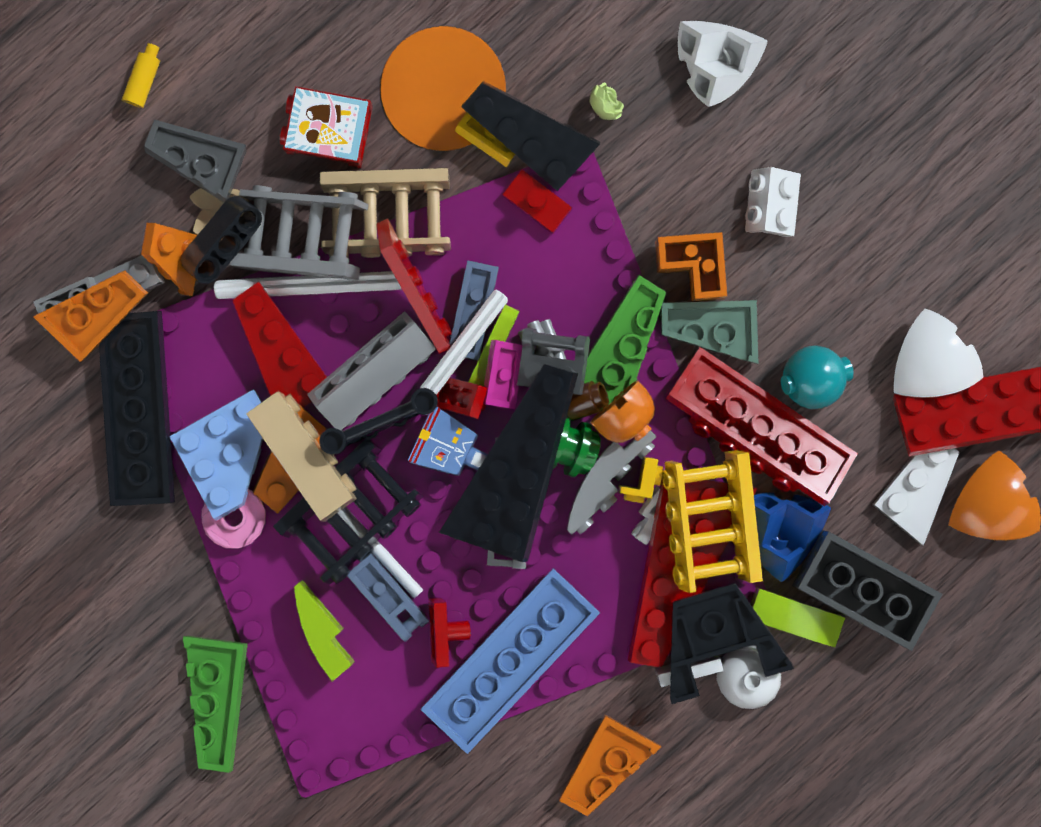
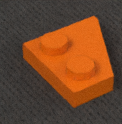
M146 223L141 255L150 264H154L158 272L165 279L172 280L179 288L178 292L181 295L193 296L196 279L182 267L181 256L197 235L157 223Z

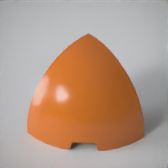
M997 451L975 471L966 483L954 505L948 525L965 534L984 539H1021L1040 531V507L1037 497L1031 498L1023 484V481L1026 479L1023 471L1007 455Z

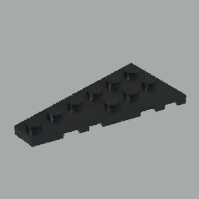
M543 365L439 533L520 562H528L578 373L552 365Z

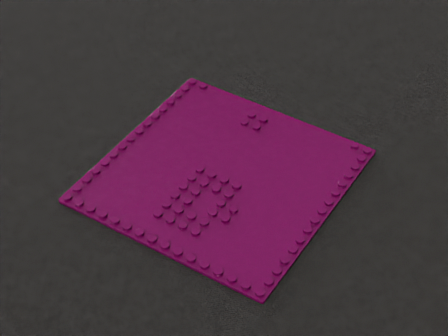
M594 152L558 191L534 170L526 167L441 200L440 232L441 237L450 238L451 250L444 251L443 255L430 256L426 255L425 251L412 252V255L408 258L412 266H416L423 279L422 285L426 293L430 292L438 307L436 312L439 318L444 317L451 331H453L467 261L499 267L494 290L500 291L508 298L506 305L520 311L506 342L522 345L518 334L520 330L528 328L527 325L533 321L539 320V322L550 319L556 335L577 338L578 335L588 336L590 339V351L637 275L642 276ZM521 170H524L572 207L571 212L554 234L503 196L505 190ZM427 206L408 213L409 238H428ZM395 218V219L390 220L389 222L391 223V225H392V227H393V229H394V231H395V233H396V218ZM364 231L349 236V240H363ZM321 247L318 248L317 255L320 256V261H329V254H325ZM349 253V257H347L349 258V264L360 268V273L391 271L382 253H380L379 257L374 258L362 257L361 253ZM258 271L256 273H253L240 279L292 277L305 275ZM214 289L158 310L162 311L170 436L253 389L256 391L261 402L270 397L232 300L234 298L218 299L215 296ZM402 289L270 296L327 377L404 311L432 342ZM501 311L485 331L481 354ZM658 316L647 345L644 360H642L637 375V381L647 389L655 407L654 416L648 424L651 427V431L656 435V438L652 441L655 447L645 457L658 459V466H662L663 470H665L666 461L682 463L683 470L715 466L717 464L707 438L701 437L694 432L693 424L688 421L691 416L665 399L680 377L681 372L667 337L661 336V322ZM437 349L433 351L427 361L418 364L406 375L401 383L392 386L376 404L365 409L358 415L353 424L344 427L341 431L410 402L413 393L420 389L421 385L447 351L440 354ZM564 351L567 360H575V351ZM464 358L450 378L469 382L478 361ZM519 386L515 409H503L486 405L485 409L480 413L479 419L441 410L475 432L478 437L473 447L488 454L495 444V438L500 436L530 387ZM312 402L303 407L327 429L334 428ZM420 414L409 419L407 424L402 427L393 426L379 432L375 439H371L381 450L376 455L378 457L377 462L407 494L416 489L423 495V498L419 501L421 506L411 516L406 517L404 515L395 523L398 527L389 537L384 540L381 537L378 539L379 543L421 586L423 591L414 599L389 571L388 573L425 613L428 619V599L442 598L447 604V622L468 620L470 623V640L448 641L450 667L436 668L431 662L429 622L423 627L418 626L412 632L413 636L406 642L403 641L348 576L338 584L335 582L332 584L324 583L320 578L328 571L327 568L298 536L293 537L291 535L287 538L281 536L273 526L303 498L300 491L292 497L278 514L262 501L266 510V524L261 535L252 544L242 548H224L215 544L206 535L202 524V508L205 502L171 441L172 464L240 641L241 643H248L247 659L299 794L305 798L452 741L445 732L420 710L421 707L552 568L585 597L600 614L498 722L642 666L641 664L630 663L628 655L649 548V542L645 545L631 533L636 525L645 519L638 512L644 503L627 501L624 499L623 493L616 492L614 496L618 500L605 512L601 509L597 510L591 516L594 522L581 535L577 531L571 535L567 530L569 514L575 496L587 472L584 475L578 473L576 477H570L564 474V465L557 463L556 467L552 470L528 562H526V568L516 569L505 566L487 565L488 550L439 533L478 470L465 465L460 476H455L408 462V458L428 415ZM596 414L574 421L570 420V427L576 429L580 422L591 424L590 421ZM592 425V431L598 432ZM599 432L601 445L597 459L612 443V441L604 438ZM634 438L619 444L624 449ZM264 439L258 463L248 487L252 491L271 453V449ZM365 439L346 446L343 452L334 455L338 461L334 466L336 467ZM638 455L628 463L632 469L619 481L615 478L610 480L617 489L619 485L638 488L642 459ZM361 469L353 477L357 488L384 517L399 504L368 470L364 471ZM722 478L710 479L714 481L724 482ZM354 502L346 506L368 531L375 526ZM239 509L225 516V521L230 526L239 525L243 519V514ZM316 514L306 521L308 523L307 528L337 561L351 549L338 532L327 521H320ZM732 541L728 542L718 562L730 561L736 556L735 546ZM494 552V559L513 560ZM357 559L349 567V570L351 571L354 567H356L360 563V561ZM736 573L710 577L702 592L736 583L748 602L751 603L756 587L766 590L763 581L749 583L739 579ZM302 580L344 628L335 638L355 661L333 682L318 663L301 626L294 586ZM406 609L397 615L402 623L411 616Z

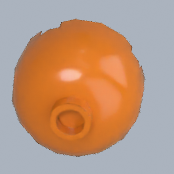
M634 381L614 397V400L607 407H604L601 412L597 413L590 423L604 438L612 442L624 443L632 438L639 441L651 430L648 424L654 416L655 407L653 399L639 381Z

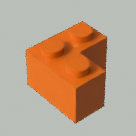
M722 232L657 238L655 241L657 273L689 271L691 302L724 300L727 297Z

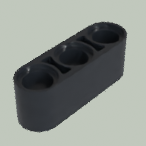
M240 196L230 197L181 256L182 267L200 283L209 284L215 281L257 231L262 222L261 212Z

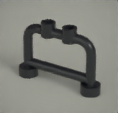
M420 388L413 393L410 402L399 407H395L344 431L336 428L325 430L319 439L320 447L327 454H339L344 451L346 446L366 438L370 440L375 439L379 432L393 426L402 427L407 424L409 419L420 414H431L437 408L438 398L432 390Z

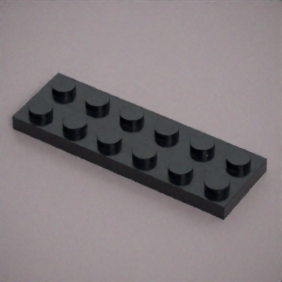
M162 311L129 313L99 344L110 506L174 503Z

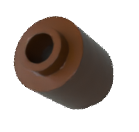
M590 381L584 383L583 394L572 395L567 414L569 419L574 421L599 413L604 407H607L609 405V398L605 386L601 382L594 383Z

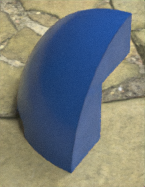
M774 493L754 495L761 565L782 582L797 569L816 543L828 519L831 507L827 505L824 507L814 499L800 495H794L792 500H781Z

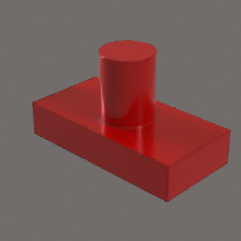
M524 170L518 173L503 193L506 199L553 234L572 210L569 204Z
M449 378L436 395L438 398L437 407L479 419L480 413L486 407L483 402L488 388Z
M442 598L428 599L431 662L436 668L450 667L448 641L470 640V623L468 620L447 622L446 602Z

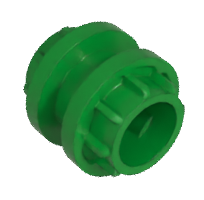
M569 417L566 418L553 469L559 463L564 465V474L567 476L576 477L578 473L583 475L586 472L589 473L597 460L601 445V438L598 432L592 431L591 424L580 422L575 429L570 427Z

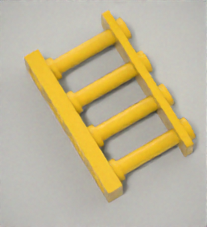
M738 450L724 452L725 461L723 464L683 470L682 463L675 461L665 462L662 481L665 489L668 491L669 502L666 503V515L672 526L669 544L672 553L675 554L676 567L673 568V578L680 590L694 593L696 592V579L736 573L739 579L749 583L763 581L748 452ZM722 477L727 479L729 493L726 496L686 503L684 483ZM729 509L731 512L732 525H730V528L690 535L689 515ZM728 541L734 543L736 556H734L733 560L693 567L691 548Z

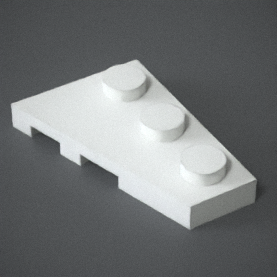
M953 448L912 456L872 505L916 542L924 546L959 451Z

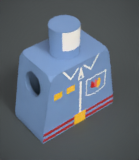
M437 407L434 412L428 415L408 458V462L460 476L465 465L478 470L488 454L473 447L478 437L475 432Z

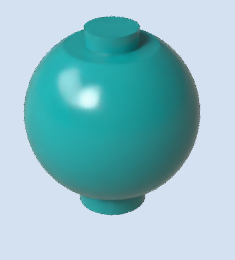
M807 346L796 351L788 359L783 370V376L781 377V387L783 392L796 404L808 409H822L832 405L841 397L846 388V383L853 379V367L847 357H839L829 348Z

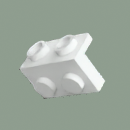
M774 167L753 169L751 171L748 206L745 214L746 232H764L783 237L794 236L801 174Z

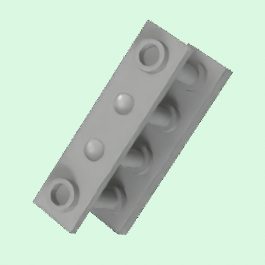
M253 185L252 190L240 189L239 196L254 201L253 206L261 212L262 222L249 239L248 248H244V254L238 253L230 262L231 266L251 271L359 280L360 268L349 264V258H346L352 210H368L369 205L358 200L357 194L338 192V197L282 193L272 192V188L260 185ZM267 203L282 204L276 251H272V256H265L261 250L266 205ZM295 205L311 206L305 252L301 253L300 259L291 258L292 254L289 253ZM324 207L340 208L334 254L330 256L329 261H320V256L317 255Z

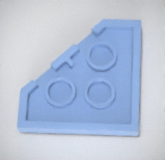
M254 389L169 436L213 519L216 521L245 505L250 480L255 472L262 450L263 438L246 415V413L262 403Z

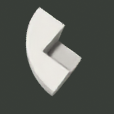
M681 21L678 31L679 60L685 61L691 76V78L687 79L689 87L697 98L708 107L721 103L732 96L748 80L757 67L768 41L753 33L723 24L704 21Z
M924 309L912 324L902 344L894 375V393L910 397H938L967 389L983 378V369L979 356L972 344L965 346L955 332L958 329L956 325L942 315Z

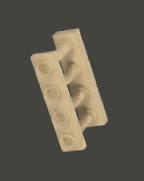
M448 168L320 172V185L324 193L338 197V192H360L361 195H364V202L369 204L368 210H364V239L348 240L346 258L349 257V253H361L362 257L367 258L380 256L381 251L379 240L377 239L376 195L379 194V191H392L395 194L396 235L403 242L409 256L412 255V252L425 251L426 255L438 256L443 255L444 251L451 250L450 238L441 237L440 193L443 192V189H450ZM411 190H424V193H427L428 238H409L408 194L411 193ZM332 208V240L321 241V248L325 254H329V257L334 254L340 208Z

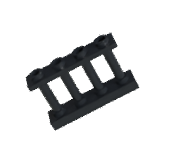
M368 438L360 443L335 468L341 476L346 473L353 483L355 482L353 477L361 469L364 471L368 470L399 504L384 517L355 485L356 490L353 491V494L357 499L353 502L375 526L361 539L338 513L329 518L327 522L351 547L344 556L337 561L307 528L308 523L306 521L315 512L304 497L273 526L281 536L287 538L291 535L293 537L298 536L327 568L328 571L320 578L326 584H332L333 582L338 584L345 579L351 572L349 567L357 559L361 562L367 558L374 550L372 545L380 537L383 540L389 537L397 529L398 526L395 523L404 515L406 517L411 516L421 506L419 501L423 498V495L416 489L407 494L377 462L378 457L376 455L381 450Z

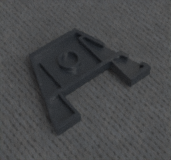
M736 583L673 601L671 704L700 696L691 669V663L751 645H756L765 677L794 669L789 658Z

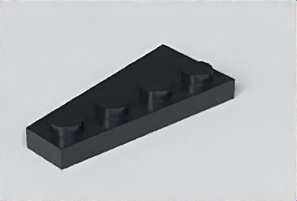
M485 81L481 82L461 106L556 191L567 182L600 145V141L587 137L576 131L575 128L565 123L563 124L547 116L546 113L522 103L519 99Z

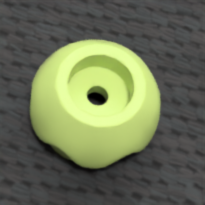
M605 82L593 88L590 95V104L595 113L604 120L620 118L624 105L617 100L616 91L611 87H607Z

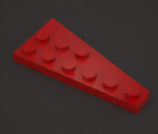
M662 480L628 655L630 663L662 667L671 650L673 601L701 593L710 578L696 579V592L694 593L680 590L675 584L673 578V568L676 567L675 554L672 553L669 544L672 526L666 515V503L669 502L668 491L665 489ZM703 480L684 483L686 503L724 497L729 493L728 483ZM753 487V494H755L757 488ZM729 509L689 515L690 535L730 528V525H732L731 512ZM728 542L691 548L693 567L718 563Z

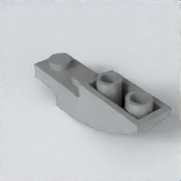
M139 256L95 277H86L33 302L39 314L124 270L146 291L165 283L154 264H150L143 256Z
M651 430L641 440L636 441L634 439L624 449L619 443L612 442L599 456L594 466L585 476L575 496L567 524V530L571 535L575 531L581 535L593 524L594 521L591 516L597 510L601 509L605 512L618 500L614 494L619 490L610 480L615 478L619 481L632 469L628 464L637 455L640 459L644 458L655 447L652 441L656 438V435Z

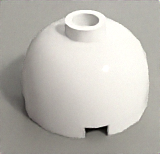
M756 645L727 652L722 657L723 671L717 673L716 680L721 693L730 703L740 708L756 709L767 705L775 698L781 685V673L765 677Z

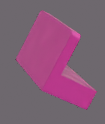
M491 340L484 387L488 389L483 404L495 406L496 408L515 409L519 388L517 382L522 345Z

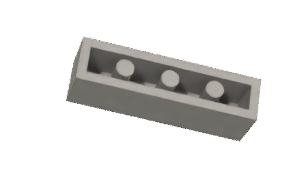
M404 311L307 395L334 428L342 430L344 427L353 424L358 415L365 409L376 404L392 386L401 383L406 375L418 364L427 361L431 353L436 350V347Z

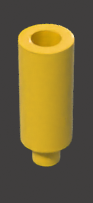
M147 43L144 53L138 52L121 99L122 101L138 108H144L160 64V60L156 58L159 51L158 46Z

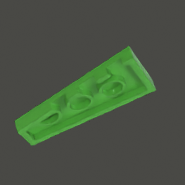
M637 275L588 353L584 383L590 381L594 383L601 382L606 388L609 404L621 391L634 381H637V375L642 360H644L647 345L666 294L664 290L640 275Z
M183 636L184 648L187 649L188 663L186 664L187 677H190L192 692L190 703L191 709H194L195 726L193 729L198 768L229 773L233 771L248 643Z

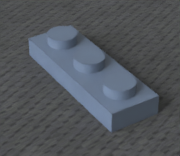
M467 261L450 347L494 291L499 267ZM485 332L467 354L466 359L479 360Z

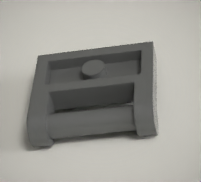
M525 328L522 334L523 347L517 385L530 387L543 365L547 364L578 373L573 394L582 395L590 344L589 337L578 335L577 338L538 333L536 329ZM537 345L575 351V360L534 355L535 347Z

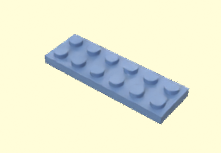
M552 568L420 710L468 754L600 612Z

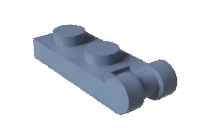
M372 553L349 573V579L403 641L406 642L413 636L412 632L418 626L423 627L430 621ZM406 609L411 616L402 623L397 615Z

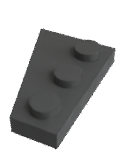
M154 120L144 145L145 153L222 202L230 198L246 154L245 144Z

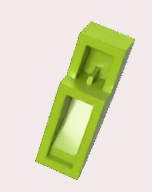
M302 580L294 586L301 626L318 663L333 682L355 661L335 638L344 628Z
M757 587L750 603L764 625L834 648L836 647L845 617Z

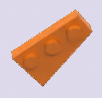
M124 270L33 317L79 362H82L139 304L148 292Z
M299 405L301 410L297 412L304 423L309 420L317 430L319 437L316 438V441L320 445V436L327 428ZM271 451L253 493L278 514L299 489Z
M604 715L561 793L559 801L588 816L628 776L637 771L642 763L652 754L654 755L661 748V745Z

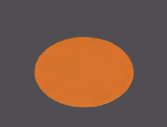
M449 26L427 28L403 40L388 58L381 79L382 104L391 124L410 142L436 151L461 149L472 144L455 132L458 123L467 113L461 107L462 104L482 81L506 92L504 71L494 51L486 42L473 33Z

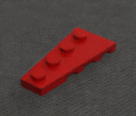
M388 218L377 223L379 247L383 257L438 353L449 350L450 342L448 336L452 335L450 326L444 317L439 318L436 312L438 309L432 294L430 292L426 293L422 285L423 279L416 266H412L403 242L398 239Z
M259 281L232 300L270 396L277 391L285 396L291 394L299 405L305 407L312 402L307 394L326 379L327 375Z

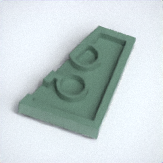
M757 300L662 303L660 309L661 336L750 363L759 364Z

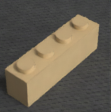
M277 391L246 413V415L319 520L327 521L357 499L353 494L356 487L346 473L342 476L339 474L334 466L338 463L335 456L327 454L321 449L316 441V438L319 437L317 430L309 420L305 423L302 421L297 413L301 408L292 395L285 396Z

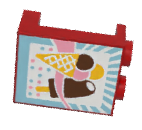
M295 86L294 94L289 95L287 98L286 114L290 115L288 126L282 127L280 144L284 145V151L290 155H294V153L346 162L349 166L361 168L372 115V103L366 99Z

